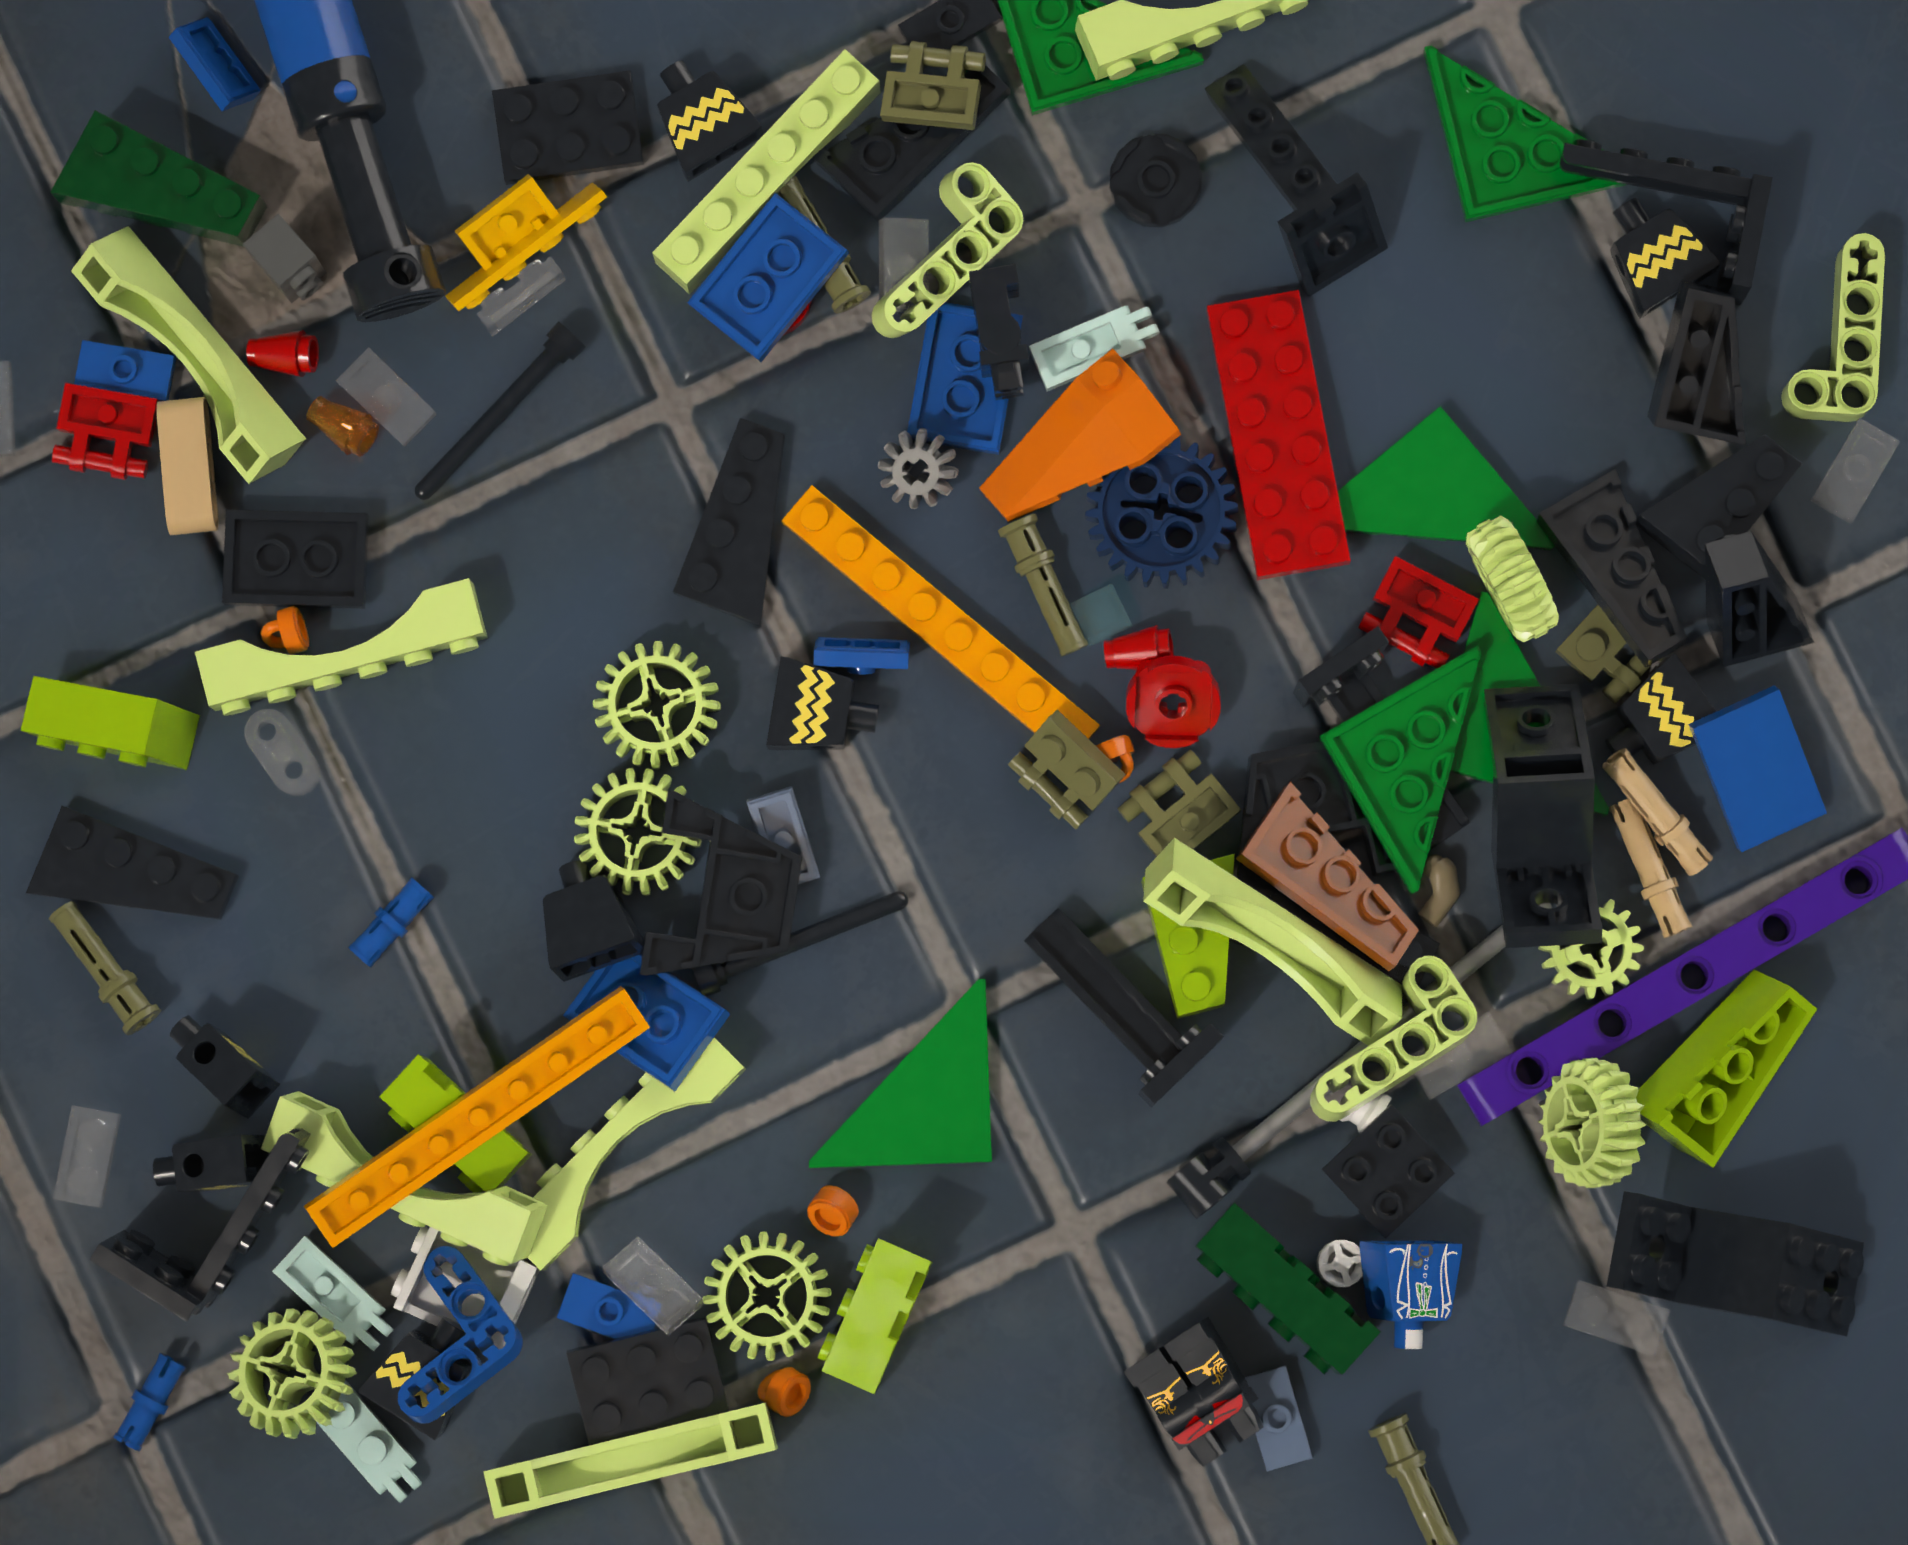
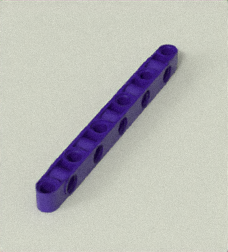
M1903 827L1459 1083L1457 1087L1479 1125H1485L1551 1087V1078L1553 1076H1561L1563 1064L1585 1058H1601L1908 880V835ZM1848 870H1858L1865 876L1867 887L1862 894H1854L1846 888L1844 880ZM1769 916L1776 917L1784 923L1785 935L1780 942L1769 940L1763 933V922ZM1685 964H1695L1702 970L1704 981L1699 989H1690L1682 983L1680 973ZM1604 1011H1612L1621 1018L1622 1029L1616 1037H1608L1599 1029L1598 1019ZM1523 1058H1530L1539 1065L1540 1077L1533 1085L1522 1083L1516 1075V1066Z

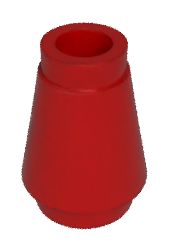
M304 330L250 338L246 348L247 363L252 367L304 377L306 373H314L317 369L319 362L318 340L315 335H307Z
M1158 625L1116 637L1113 640L1104 641V658L1107 668L1136 670L1138 665L1147 659L1174 656L1173 639L1170 629H1159Z

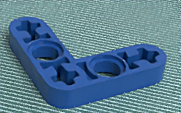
M440 1246L432 1250L424 1262V1274L466 1335L407 1379L400 1387L398 1392L400 1409L410 1419L420 1424L430 1423L446 1413L511 1363L520 1354L523 1346V1337L514 1322L470 1262L460 1251L451 1246ZM446 1261L453 1265V1271L463 1282L456 1288L443 1275L440 1267ZM477 1293L484 1296L485 1304L475 1316L463 1315L462 1304L468 1296ZM498 1331L504 1336L503 1338L506 1342V1345L501 1349L493 1345L492 1336ZM476 1346L482 1351V1354L488 1359L484 1364L482 1363L481 1359L473 1351H471ZM463 1358L471 1360L472 1370L466 1379L457 1382L450 1380L449 1369L456 1360ZM437 1376L439 1377V1380L447 1388H449V1390L445 1394L438 1388L439 1386L433 1381V1379ZM421 1390L427 1395L426 1398L429 1402L423 1409L417 1405V1399L415 1398V1395Z

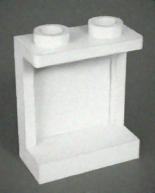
M421 1227L411 1248V1252L417 1254L410 1271L401 1270L392 1288L391 1295L397 1298L393 1308L407 1312L435 1326L439 1324L442 1317H447L458 1323L424 1274V1262L432 1250L440 1246H451L465 1256L508 1316L516 1324L540 1270L534 1264L525 1260H520L508 1266L492 1263L482 1256V1250L469 1244L467 1246L451 1244L440 1237L441 1231L432 1227ZM446 1261L440 1267L443 1275L456 1288L463 1282L453 1271V1265ZM478 1293L468 1296L462 1304L463 1315L475 1316L484 1307V1296ZM499 1331L493 1334L492 1339L494 1341L493 1345L501 1349L506 1345V1342L504 1341V1336Z

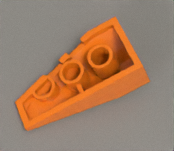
M1111 349L1075 378L979 489L1009 522L1059 501L1062 493L1087 483L1091 487L1104 481L1102 476L1128 466L1131 470L1145 464L1178 438L1181 432L1141 378L1114 349Z

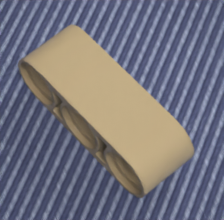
M197 397L159 401L156 405L165 514L169 534L180 535L217 531L219 528L210 418L206 398Z

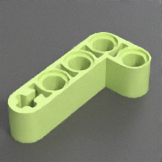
M974 162L965 163L946 174L941 180L939 186L940 198L961 225L876 303L872 311V323L881 335L888 338H897L919 327L969 280V271L980 270L1022 229L1024 220L1020 207L981 164ZM960 176L967 178L973 185L974 192L972 198L965 197L958 189V179ZM990 212H995L1002 217L1004 221L1003 233L996 232L990 226ZM958 242L966 244L971 250L972 259L970 264L964 263L958 258L956 254ZM925 272L931 273L937 278L939 282L937 295L926 290L923 284ZM909 300L915 304L901 315V321L897 322L894 320L893 315L896 312V307Z
M1867 233L1854 235L1849 238L1837 254L1830 371L1801 370L1790 379L1783 388L1781 399L1786 412L1793 417L1852 422L1862 418L1876 403L1878 395L1885 251L1880 240L1873 235ZM1859 249L1862 250V257L1870 260L1863 267L1860 280L1852 281L1858 274L1859 262L1858 259L1850 257ZM1857 294L1865 298L1869 307L1868 313L1858 315L1850 311L1847 306V296ZM1854 340L1861 343L1866 350L1865 360L1857 362L1848 358L1844 351L1845 342ZM1804 383L1813 387L1817 395L1816 403L1806 405L1798 401L1794 393L1795 386ZM1845 387L1857 388L1863 395V406L1853 408L1845 404L1842 399V389Z
M1435 956L1418 958L1404 976L1402 991L1417 1014L1416 1017L1331 1069L1318 1080L1310 1095V1105L1313 1112L1319 1118L1325 1121L1336 1122L1347 1117L1456 1048L1468 1038L1477 1023V1011L1448 965L1442 959ZM1419 972L1432 974L1437 980L1438 989L1434 991L1422 990L1416 984L1415 974ZM1447 1011L1458 1013L1464 1021V1029L1460 1031L1447 1029L1442 1022V1013ZM1407 1036L1419 1038L1424 1044L1425 1054L1421 1056L1408 1054L1402 1046V1038ZM1367 1061L1379 1063L1385 1070V1079L1381 1081L1368 1079L1363 1073L1362 1064ZM1349 1080L1351 1081L1353 1088L1345 1093L1340 1104L1336 1100H1332L1329 1103L1325 1100L1324 1096L1328 1090L1337 1092L1345 1087Z

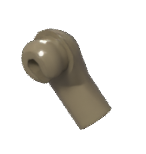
M1434 854L1426 859L1423 873L1431 881L1433 894L1418 915L1424 921L1437 928L1459 898L1460 887L1457 868L1453 861L1448 857L1443 858L1438 854Z

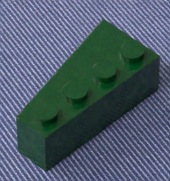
M96 110L92 114L51 190V194L60 204L96 210L99 213L139 220L145 224L161 228L164 226L177 229L188 234L244 247L243 243L253 235L268 207L259 194Z
M1235 1203L1225 1211L1195 1245L1202 1252L1196 1260L1217 1279L1223 1272L1237 1284L1232 1292L1251 1310L1260 1305L1272 1315L1273 1318L1267 1324L1288 1343L1294 1336L1309 1349L1303 1356L1324 1375L1330 1369L1336 1374L1343 1375L1381 1332L1371 1322L1367 1321L1365 1323L1355 1314L1356 1311L1346 1300L1328 1286L1326 1288L1313 1271L1294 1255L1287 1253L1280 1242Z

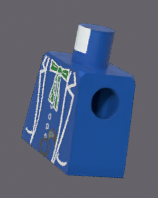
M1439 1240L1360 1241L1367 1313L1370 1318L1395 1321L1394 1348L1422 1349L1423 1321H1447L1451 1317L1462 1255L1461 1243Z

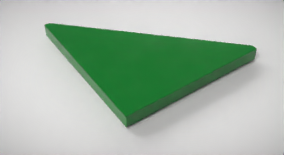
M996 0L1032 116L1204 64L1201 53L1184 47L1179 49L1178 55L1163 63L1154 64L1150 60L1136 65V70L1123 78L1110 80L1109 76L1096 81L1076 35L1075 27L1078 15L1107 4L1099 0Z
M1424 47L1423 52L1465 222L1627 185L1563 172L1559 162L1564 144H1574V140L1587 139L1577 133L1575 135L1552 121V118L1521 99L1518 100L1499 89L1493 82L1465 65L1461 66L1441 54L1435 47Z
M1441 406L1338 490L1345 532L1466 542L1467 533L1476 529V525L1488 519L1491 521L1502 516L1508 519L1514 528L1517 529L1527 548L1551 551L1555 547L1537 523V519Z
M1481 591L1463 654L1476 646H1479L1482 652L1450 772L1493 784V761L1484 708V689L1540 686L1489 593ZM1537 722L1527 724L1532 727L1544 726L1542 723ZM1595 784L1594 814L1606 817L1609 807Z
M1479 646L1472 648L1319 737L1411 895L1416 893L1420 887L1458 737L1472 690L1473 680L1482 652Z
M978 979L815 1153L809 1160V1168L992 1162L986 979Z

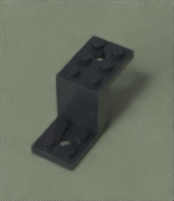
M1579 684L1484 689V708L1493 761L1491 852L1505 947L1518 948L1602 943V923L1592 869L1595 776ZM1537 722L1542 723L1544 726L1532 727L1527 724ZM1543 903H1554L1557 907L1544 908L1539 905Z
M1624 1191L1606 1287L1683 1305L1773 1320L1830 1334L1847 1336L1849 1324L1855 1315L1854 1296L1857 1280L1864 1265L1862 1255L1864 1242L1791 1223L1694 1208L1639 1193Z

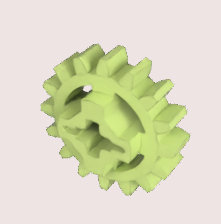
M1609 899L1603 908L1599 907L1600 917L1608 921L1615 929L1610 931L1602 929V949L1596 952L1598 960H1594L1591 954L1582 955L1580 946L1583 944L1569 945V947L1560 950V945L1538 947L1539 950L1550 952L1551 957L1541 964L1542 968L1549 969L1555 967L1558 973L1551 982L1556 985L1563 980L1568 981V995H1574L1582 987L1585 989L1586 999H1593L1596 988L1600 987L1605 996L1608 997L1613 994V981L1623 987L1630 983L1628 977L1624 974L1626 969L1637 971L1640 968V965L1631 957L1632 954L1644 951L1643 945L1632 942V937L1639 933L1641 929L1639 926L1629 928L1624 922L1631 914L1628 910L1621 912L1619 915L1613 913L1615 901ZM1622 945L1621 959L1617 967L1611 972V966L1608 961L1613 948ZM1574 963L1588 969L1593 979L1580 977L1569 970L1567 966Z

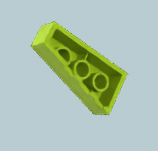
M1753 970L1638 1089L1637 1103L1644 1105L1640 1111L1641 1121L1676 1149L1714 1168L1817 1011V1008L1791 986L1757 970Z

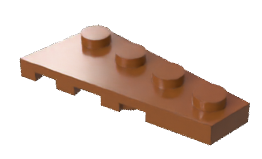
M1290 781L1284 786L1236 859L1388 971L1392 970L1398 964L1419 929L1382 886L1374 884L1359 867L1362 863L1350 849L1347 851L1343 849L1328 831L1330 826L1318 812L1315 814L1311 812L1299 798L1301 795L1299 790Z

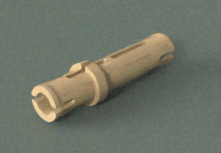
M1626 748L1615 752L1607 759V762L1603 763L1602 768L1617 783L1621 791L1649 823L1655 832V840L1660 846L1665 844L1689 876L1697 874L1708 865V862L1712 861L1713 856L1698 841L1688 827L1690 824L1688 819L1683 814L1678 815Z
M1629 799L1618 802V805L1610 806L1609 810L1619 828L1622 839L1643 885L1642 897L1644 901L1649 900L1663 932L1664 939L1693 927L1675 889L1679 887L1676 877H1670L1645 818L1637 811Z

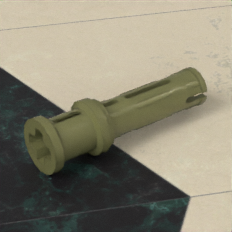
M793 176L777 194L829 235L814 206L806 196L798 178ZM849 254L824 284L833 300L831 307L836 314L854 308L871 294L868 286L861 285L849 264L851 257Z
M1035 513L1000 528L998 533L1000 538H1006L1017 564L1014 566L1016 573L1020 574L1021 577L1026 576L1060 650L1059 653L1063 657L1087 646L1088 641L1083 636L1069 601L1051 564L1055 562V555L1052 550L1046 549L1035 525L1038 522Z
M70 901L51 914L49 917L51 923L56 926L76 956L100 986L98 990L99 999L104 1004L109 1003L124 1023L122 1028L127 1036L132 1035L151 1023L160 1014L161 1009L157 1004L151 1005L136 985L138 980L136 975L129 970L123 971L103 944V941L81 914L76 903Z
M1407 1413L1397 1415L1368 1430L1370 1437L1377 1438L1388 1464L1385 1466V1470L1392 1478H1397L1427 1545H1460L1423 1465L1426 1463L1424 1450L1417 1449L1407 1427V1423L1410 1420Z

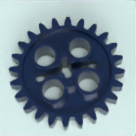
M1180 437L1172 442L1170 448H1164L1145 464L1131 470L1126 466L1109 473L1108 477L1102 476L1104 481L1096 484L1101 489V492L1087 493L1088 502L1098 506V508L1085 512L1087 521L1099 523L1088 530L1090 540L1104 539L1096 548L1098 556L1101 557L1113 553L1108 563L1109 568L1114 571L1123 564L1126 565L1124 573L1126 581L1132 580L1139 572L1142 573L1144 587H1149L1154 576H1160L1163 588L1168 589L1170 576L1177 575L1179 581L1184 586L1187 585V571L1191 569L1200 577L1205 576L1202 564L1204 560L1215 565L1220 563L1219 556L1215 551L1216 547L1230 549V540L1223 535V532H1236L1237 523L1232 519L1226 518V516L1238 513L1239 509L1238 503L1225 500L1236 493L1234 484L1220 485L1228 476L1226 468L1222 467L1211 471L1215 463V456L1210 453L1201 460L1198 459L1199 445L1197 443H1193L1185 452L1182 451ZM1149 476L1157 484L1151 492L1139 494L1131 488L1137 478ZM1188 485L1197 486L1203 491L1201 498L1193 503H1184L1177 498V495L1183 487ZM1128 501L1142 508L1129 507L1126 509L1121 507V503ZM1161 504H1167L1170 513H1165L1163 520H1156L1154 511H1159ZM1198 515L1203 518V521L1195 523L1182 516L1194 517ZM1130 521H1140L1147 528L1141 537L1129 539L1121 534L1123 526ZM1177 530H1185L1193 538L1186 547L1174 548L1167 543L1169 535Z

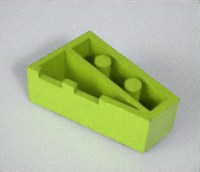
M33 676L20 731L37 736L36 745L53 750L64 751L65 744L78 746L77 753L94 758L105 759L106 753L119 755L118 761L135 766L146 767L147 762L187 770L200 715L154 698Z
M1235 854L1210 860L1231 875L1234 874ZM1142 877L1141 883L1144 891L1145 877ZM1147 904L1177 1019L1223 1007L1226 995L1229 937L1198 927L1181 926Z
M418 1054L379 1097L392 1108L388 1114L409 1132L412 1128H417L466 1093L429 1058ZM503 1129L455 1163L462 1170L457 1178L473 1193L500 1188L529 1159L532 1153L506 1129Z
M879 1238L875 1247L867 1244L856 1268V1271L863 1273L856 1291L850 1288L847 1289L837 1311V1315L844 1317L837 1335L828 1332L817 1357L825 1361L822 1372L875 1394L933 1262Z

